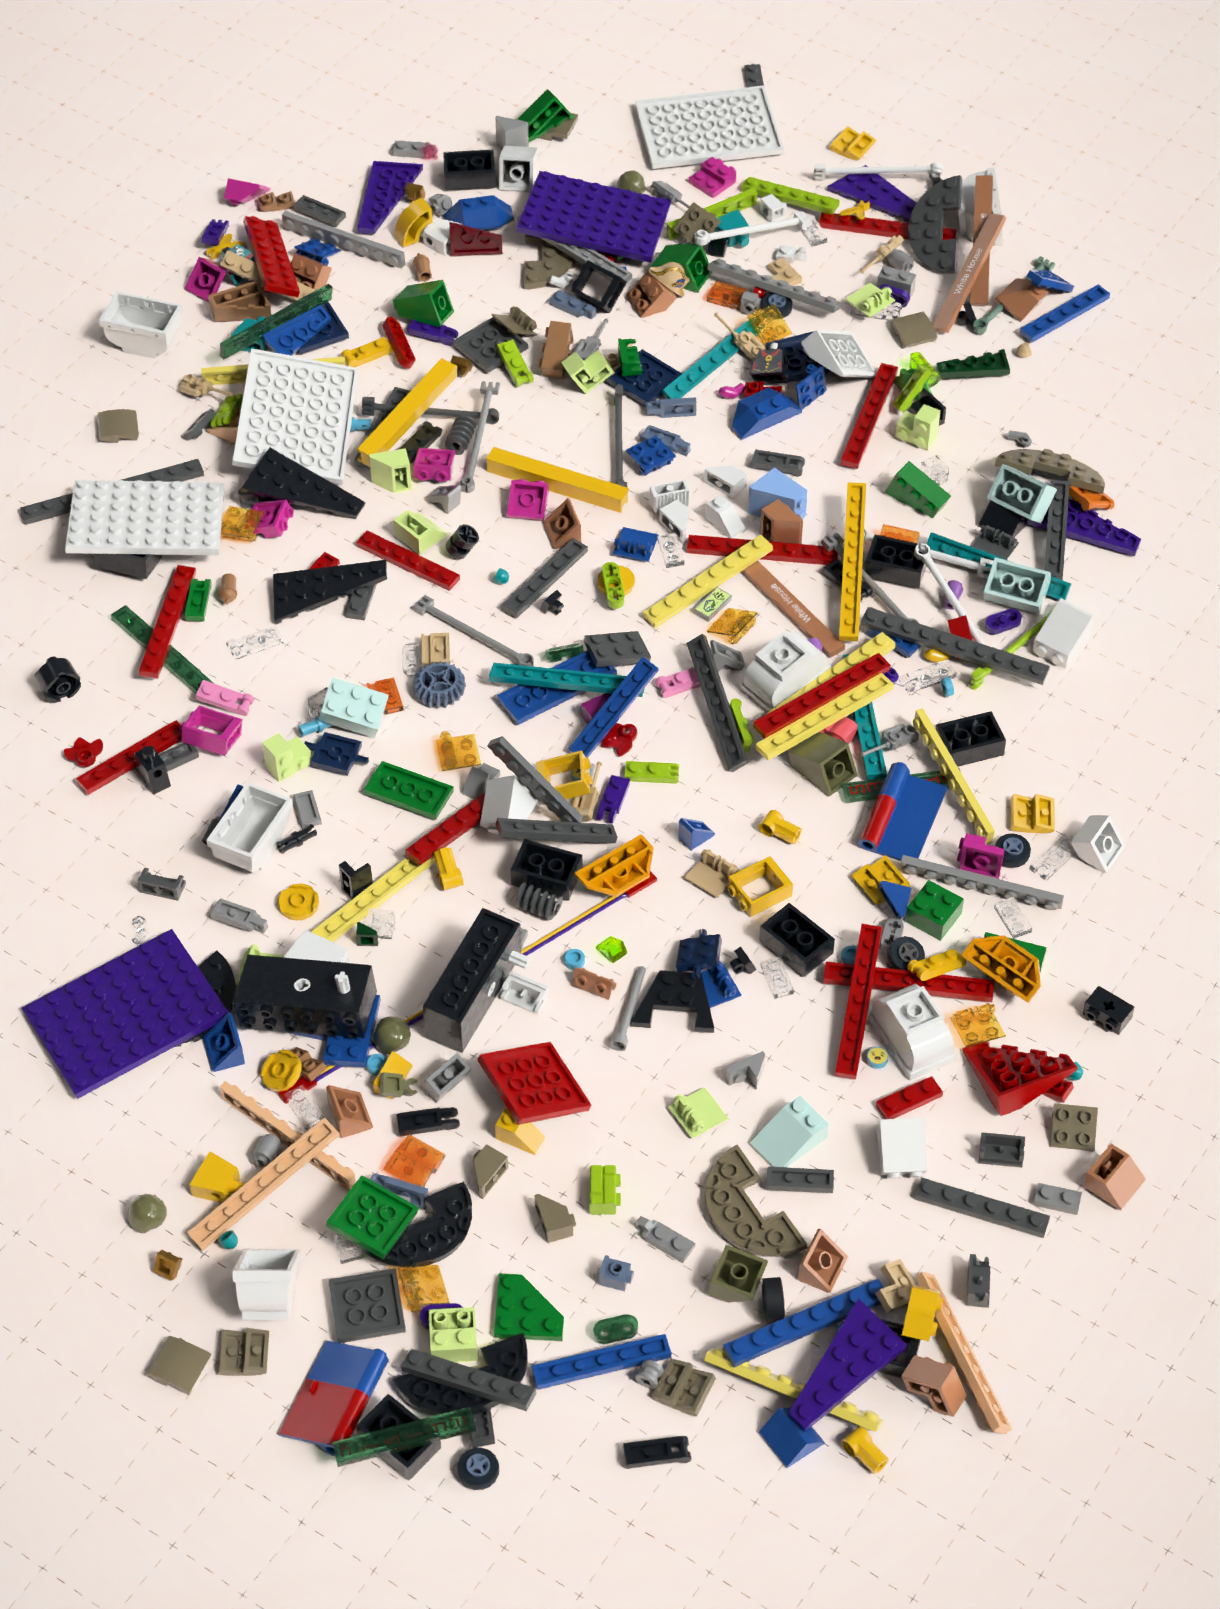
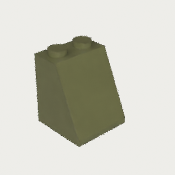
M818 732L788 751L793 768L829 797L858 776L849 744L827 734Z

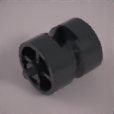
M460 525L445 544L449 555L456 559H464L479 541L478 532L470 525Z

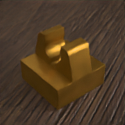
M407 182L405 189L408 195L407 198L410 199L409 203L420 198L425 199L426 193L422 185Z
M452 355L450 362L457 365V370H462L460 375L465 377L472 370L473 364L469 359Z
M160 1250L156 1256L153 1272L173 1281L177 1277L183 1258L177 1257L171 1252Z

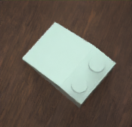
M800 1095L784 1106L752 1139L750 1145L771 1167H789L828 1138L829 1123Z

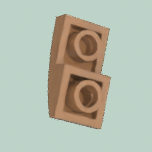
M292 191L278 196L271 192L258 197L261 211L290 209L296 203Z
M298 1047L290 1050L301 1061L302 1070L300 1077L312 1082L327 1069L324 1062L312 1058L308 1051Z

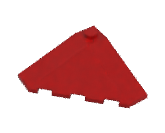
M980 1041L962 1048L990 1102L1000 1116L1023 1108L1078 1070L1068 1054L1060 1053L1059 1057L1047 1056V1051L1030 1049V1053L1019 1052L1017 1046L1002 1044L1001 1048L990 1047V1042Z

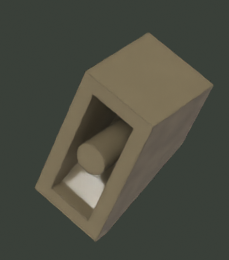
M488 1144L482 1150L479 1149L473 1157L479 1198L481 1199L485 1198L509 1168L508 1156Z
M535 1194V1208L547 1242L551 1243L574 1236L573 1227H576V1220L573 1213L569 1214L567 1206L541 1194Z

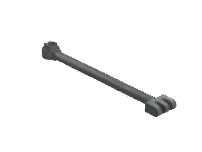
M618 384L616 385L613 398V406H615V484L627 487L628 482H625L623 477V386Z
M362 397V415L374 416L375 410L392 412L397 406L375 403V397ZM428 408L423 414L448 417L465 415L473 419H479L481 412ZM490 408L486 422L489 424L498 423L499 411L495 408Z

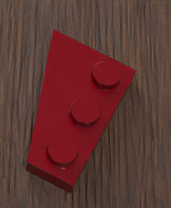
M449 222L451 256L503 254L502 235Z

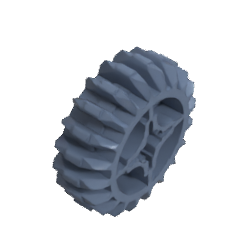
M432 661L431 665L425 664L424 668H419L418 673H415L413 679V689L418 701H422L424 705L429 703L430 708L434 705L438 709L441 705L447 708L449 703L454 705L455 701H460L466 687L465 676L461 669L457 668L455 664L450 665L448 661L445 664L441 661L436 664Z

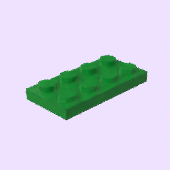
M385 761L380 763L364 788V794L434 820L438 818L454 792V786Z

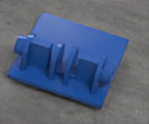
M310 239L294 246L295 249H298L296 254L306 256L327 266L329 264L327 257L341 252L334 245L320 243L318 239Z
M809 364L806 367L807 377L796 385L798 403L801 410L827 391L823 365L817 368L813 364Z
M657 436L625 450L641 467L639 468V473L645 476L666 465H670L673 459L676 458V455Z
M623 527L619 538H615L614 545L616 546L613 555L649 562L659 534Z
M719 961V966L710 967V969L701 972L710 1008L742 996L724 963L722 964L721 961Z

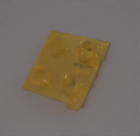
M775 303L764 309L758 308L754 311L755 313L747 316L764 346L765 343L780 340L793 334Z
M229 506L222 519L221 536L233 540L238 538L239 541L243 539L251 543L256 541L257 534H254L264 511Z
M728 608L713 622L707 632L728 635V642L732 645L737 644L755 626V616L758 612Z
M442 731L440 739L435 740L442 771L481 765L475 734L452 737L448 731Z
M986 1003L979 1006V1008L974 1006V1011L971 1007L962 1011L958 1010L952 1015L953 1017H950L965 1047L1006 1037L993 1013L996 1012L994 1004Z
M439 1265L398 1267L399 1280L402 1281L404 1297L407 1298V1307L411 1312H418L421 1305L450 1303Z

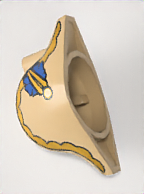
M669 262L659 267L648 268V272L664 286L684 297L683 287L690 280L685 276V271L680 264Z

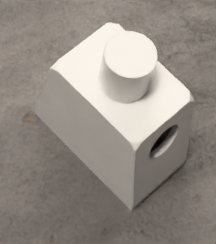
M435 218L431 224L422 230L421 234H423L425 246L446 256L451 250L449 222L452 221Z

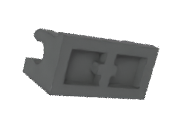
M144 867L140 877L137 879L140 893L179 901L186 885L183 875H179L176 880L153 875L151 872H148L149 868Z
M981 1132L978 1164L1022 1168L1026 1136Z
M970 1254L966 1306L989 1308L991 1266H989L990 1259L987 1256L981 1262L977 1261L976 1254Z

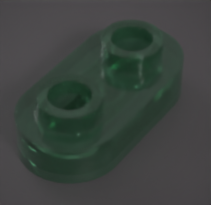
M574 643L546 649V659L556 662L566 656L573 658L584 652L583 644Z
M630 1314L600 1320L594 1325L593 1336L600 1344H610L633 1338L638 1333V1320ZM629 1327L631 1329L626 1331L623 1328ZM603 1332H607V1333H608L607 1336H603V1335H601V1334H602Z

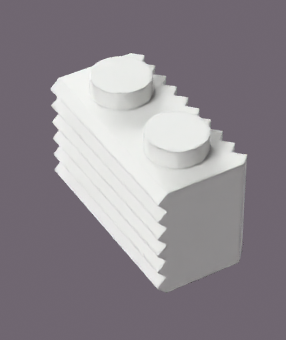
M686 479L650 486L649 500L655 513L657 511L660 512L661 508L677 499L683 505H690V488Z

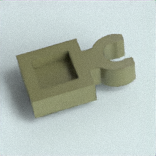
M383 1072L380 1074V1095L400 1098L404 1092L407 1096H414L417 1090L410 1089L409 1084L414 1085L417 1083V1079L409 1078L404 1081L403 1074Z

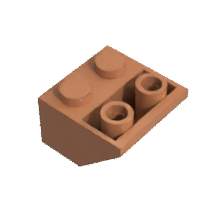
M294 253L291 260V266L297 282L317 291H320L327 284L332 271L331 267Z
M648 271L627 294V297L642 318L666 311L677 299L673 291L664 286Z
M778 499L761 509L760 534L767 541L802 544L803 520L787 504Z
M1111 1143L1087 1171L1083 1187L1121 1211L1145 1182L1146 1178L1132 1157Z

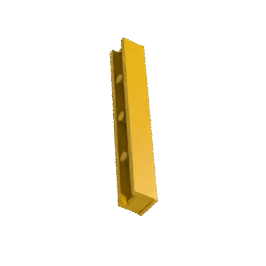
M441 358L357 448V451L361 453L357 460L370 467L369 454L389 451L457 377V365Z
M493 447L486 458L487 472L515 481L517 479H524L527 482L544 481L548 483L549 491L619 513L622 512L623 505L628 502L629 488L497 447Z

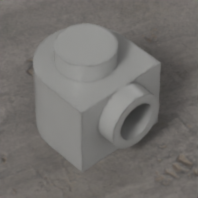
M435 194L428 198L434 214L443 215L452 207V199L448 195Z
M744 291L741 298L740 312L754 315L756 308L759 309L761 304L759 294Z

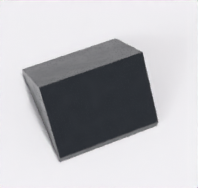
M990 500L978 527L981 528L983 525H989L995 528V531L999 529V534L1004 531L1006 534L1016 537L1027 525L1028 518Z

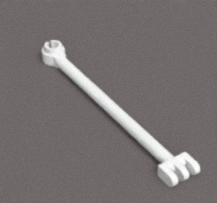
M939 162L928 164V166L826 168V163L814 164L815 179H826L828 174L928 173L932 177L938 178L943 173V165Z
M803 211L796 212L791 219L714 233L698 230L695 233L694 242L697 245L703 246L710 242V240L797 224L802 229L810 227L812 221L809 220Z
M864 528L865 536L863 542L866 540L872 541L874 534L869 533ZM930 550L931 558L978 570L976 576L988 579L989 575L983 574L984 570L991 571V568L985 567L986 563L993 565L994 562L981 558L980 563Z
M920 543V546L917 545L914 551L915 557L925 562L958 616H967L932 561L930 547L924 543ZM967 616L973 640L986 645Z

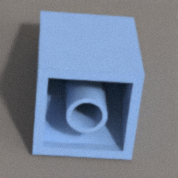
M774 467L749 486L748 513L761 517V509L779 499L784 504H787L803 520L807 514L808 490Z

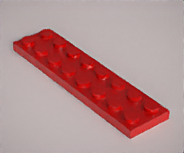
M245 216L243 224L264 290L298 298L300 290L278 224L272 220H261L256 216Z

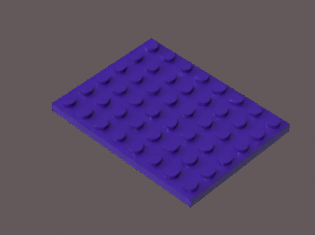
M539 170L517 224L516 232L651 263L671 207V201L648 194L636 193L631 190L618 189L614 186H605L596 182L592 183L582 179Z
M173 929L156 936L22 1007L23 1013L77 1099L213 1027L228 1013V1010Z

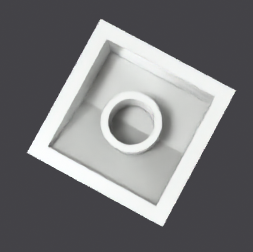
M1089 815L1071 841L1078 857L1103 873L1109 871L1126 846L1110 815Z

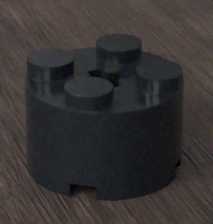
M51 656L34 674L44 695L51 702H62L61 698L64 697L69 699L81 688V678L70 660L66 658Z

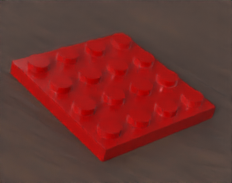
M551 1041L480 1054L477 1059L517 1125L589 1111L592 1106Z

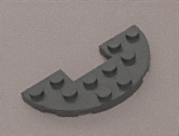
M961 175L946 178L929 188L916 203L909 220L908 237L913 252L925 266L940 273L957 274L959 241L957 239L942 240L944 211L961 210L963 181Z

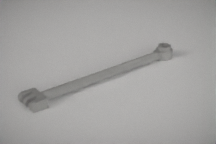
M486 381L481 382L480 393L485 394L467 474L460 481L461 490L465 493L466 483L468 493L474 491L476 487L473 477L492 395L499 394L500 382H496L495 388H493V382H489L488 387H486Z
M838 533L821 540L822 546L828 552L834 549L842 558L844 557V548L842 547L844 539ZM862 569V580L871 587L872 591L895 616L919 623L917 619L908 618Z
M424 595L422 600H419L417 604L412 606L414 612L422 616L426 612L433 614L515 659L519 665L534 666V657L531 654L518 653L434 607V599L427 595Z

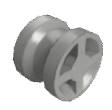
M644 1360L641 1365L642 1370L636 1374L635 1379L640 1385L649 1389H655L658 1384L657 1379L663 1375L664 1369L654 1361Z

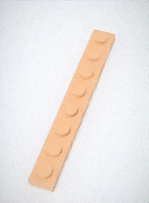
M225 1081L220 1086L223 1100L264 1130L277 1136L286 1146L290 1147L303 1136L301 1132L292 1130L286 1121L277 1119L268 1108L259 1106L253 1097L244 1095L236 1085L232 1086ZM321 1151L309 1161L348 1191L356 1183L355 1173L349 1167H343L339 1164L338 1160L332 1155L328 1156Z
M324 1117L187 1232L189 1237L204 1251L340 1136L339 1132Z
M920 1272L915 1276L919 1283L918 1286L940 1291L939 1297L943 1298L941 1311L936 1310L935 1313L938 1321L937 1326L944 1333L947 1339V1346L954 1353L957 1359V1366L964 1373L967 1379V1386L973 1391L977 1399V1406L983 1411L987 1419L988 1427L993 1432L1007 1434L1012 1430V1427L935 1275Z

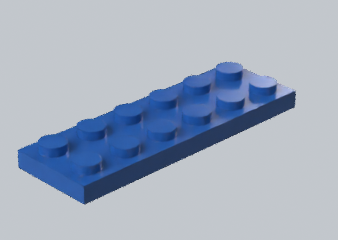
M588 650L553 667L554 669L617 675V670L613 666L596 667ZM518 684L498 694L497 701L517 725H520L585 691Z

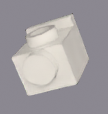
M770 194L760 199V212L770 222L778 221L786 217V203H781L773 194Z

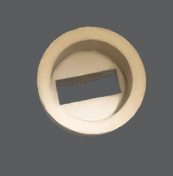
M1027 342L1019 345L1017 348V354L1020 357L1025 358L1032 355L1031 348Z

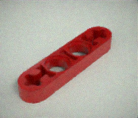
M387 317L382 324L384 332L399 364L404 368L410 369L416 361L413 351L400 323L393 317Z

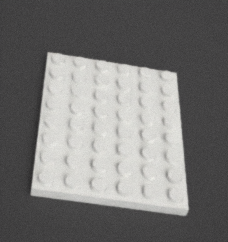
M765 85L635 100V108L652 169L701 164L711 157L728 161L784 154L785 148Z
M251 348L232 465L255 469L266 451L271 447L326 480L342 485L359 368Z
M75 480L65 546L66 553L220 555L224 483Z

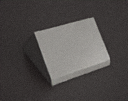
M496 115V144L501 151L504 146L529 147L528 122Z

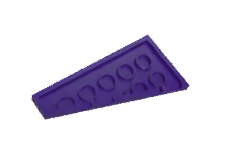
M373 161L357 227L358 233L375 234L405 195L407 182L414 183L423 171V164Z
M848 174L828 186V191L831 193L834 191L841 194V197L855 199L856 203L862 200L863 203L870 201L871 209L879 212L881 210L886 211L889 216L895 217L896 215L901 217L906 223H909L911 213L917 203L879 174Z
M1068 498L1067 537L1136 556L1141 544L1140 537L1124 528L1119 529L1112 524L1111 520H1104L1099 517V513L1094 510L1084 511L1080 503ZM1049 508L1041 523L1028 519L1027 525L1047 530Z
M858 1298L790 1409L789 1417L806 1432L906 1349L907 1344Z

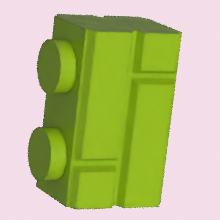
M615 1165L590 1166L589 1206L591 1215H615L616 1206H621V1193H616V1187H621V1174H616Z

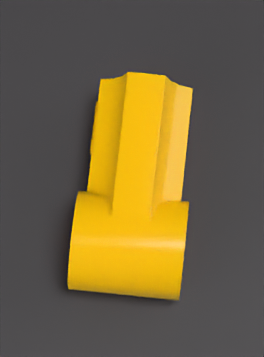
M770 810L758 825L759 830L768 837L775 835L791 844H796L802 833V828L784 820L781 813L776 810Z
M451 847L435 851L434 856L440 872L439 879L443 891L463 886L462 873L460 868H457Z
M862 1426L857 1427L841 1441L845 1451L850 1456L857 1457L873 1474L879 1473L889 1462V1458L873 1443L871 1435Z

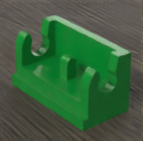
M618 338V356L622 376L642 374L637 346H627L628 344H635V339Z

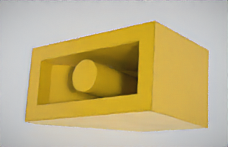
M506 1108L495 1124L497 1140L533 1155H536L545 1139V1136L532 1123L517 1125Z

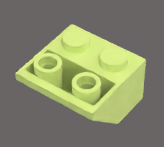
M406 448L369 454L373 484L393 493L412 490L410 463Z
M407 510L393 519L394 535L419 555L447 536V532L422 513Z
M475 1307L429 1310L431 1355L456 1363L478 1361Z

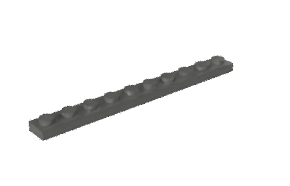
M194 459L121 480L183 482L204 476V470L199 459ZM73 493L20 507L25 525L70 513Z
M867 607L860 621L863 627L1040 685L1044 684L1050 671L1049 665L871 607Z

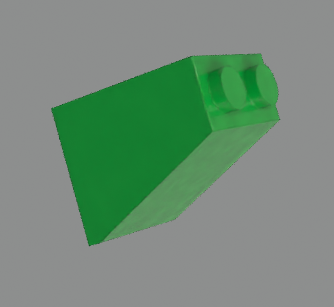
M696 243L666 245L651 265V267H659L669 262L680 264L685 271V276L690 280L683 289L695 293L700 291L712 271L707 270L709 261L703 247Z
M443 279L407 285L393 299L394 308L397 310L398 316L437 327L441 326L455 312Z

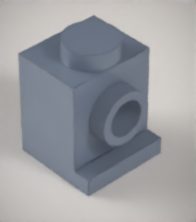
M605 1255L599 1271V1285L625 1292L627 1284H631L634 1277L631 1263L609 1258V1255Z

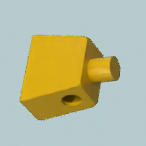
M209 1151L189 1185L193 1197L223 1203L245 1183L239 1181V1170L235 1165Z

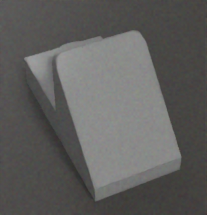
M439 486L426 497L430 503H441L446 513L449 514L460 505L461 486Z
M713 639L710 641L711 652L718 672L725 665L740 671L745 667L742 652Z
M484 762L479 769L472 766L462 794L475 800L486 792L487 780L500 777V770Z
M764 1051L726 1067L725 1080L728 1085L741 1083L746 1078H749L755 1089H757L765 1066Z

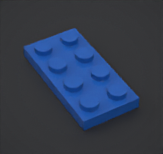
M380 995L375 997L365 1039L328 1036L323 1056L325 1065L366 1068L381 1002Z

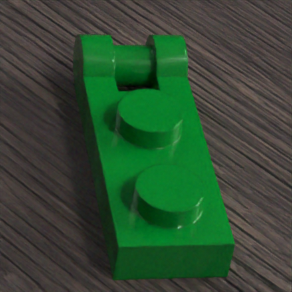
M192 578L185 611L186 621H205L210 590L212 588L211 579L201 581L198 578Z

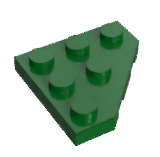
M499 1273L494 1338L508 1339L524 1333L526 1340L563 1341L564 1316L522 1274Z

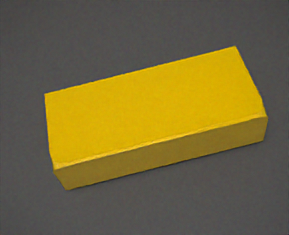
M392 1051L373 1083L374 1092L380 1094L381 1073L403 1074V1080H405L413 1065Z

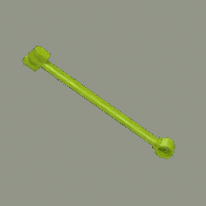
M1051 612L1005 651L1013 654L1041 630ZM978 667L972 673L970 688L972 690L978 689L983 684L984 678L994 669Z

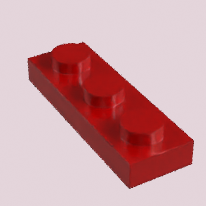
M930 1076L876 1101V1107L884 1119H895L943 1097V1091L933 1076Z

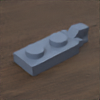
M558 290L549 299L550 306L577 318L585 316L592 320L596 316L595 307L561 290Z
M696 397L660 399L646 402L647 415L656 414L661 418L696 416Z
M648 425L640 436L641 442L657 436L674 453L678 452L688 456L691 451V443L685 442L681 435Z
M372 1174L371 1181L394 1194L410 1197L411 1203L419 1207V1209L424 1210L427 1205L424 1201L425 1197L428 1196V1188L389 1176Z

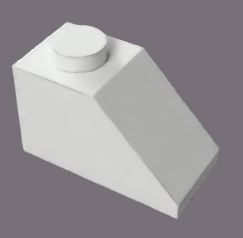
M733 465L706 467L704 469V482L733 499L747 487V473Z
M722 495L706 503V519L727 537L734 538L745 531V527L733 504Z
M677 499L660 509V523L682 544L686 541L689 509Z

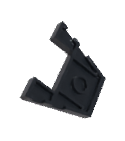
M659 970L632 1018V1027L651 1028L653 1011L657 1009L696 1012L695 1032L714 1033V1023L702 973L699 979H693L691 977L692 972Z

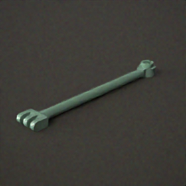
M1039 256L1035 260L1034 266L1036 268L1034 270L1052 271L1056 263L1053 261L1050 263V260H1044V257ZM1000 303L984 318L974 321L973 331L975 334L983 335L987 331L988 323L1004 309Z

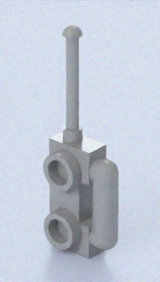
M663 181L652 182L651 187L654 189L653 192L655 194L665 196V199L670 200L672 204L676 201L687 208L690 207V205L681 200L682 193Z
M607 318L603 320L604 322L595 337L587 336L586 339L582 338L578 342L574 352H577L583 360L587 359L597 350L599 351V347L602 345L599 337L609 322Z
M896 725L882 732L883 737L881 741L884 744L865 752L862 751L860 756L865 757V755L883 748H889L891 751L896 750L899 747L917 741L920 734L911 725Z

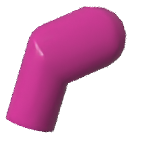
M739 383L736 387L724 386L719 389L718 393L721 397L735 399L745 391V386L742 383Z

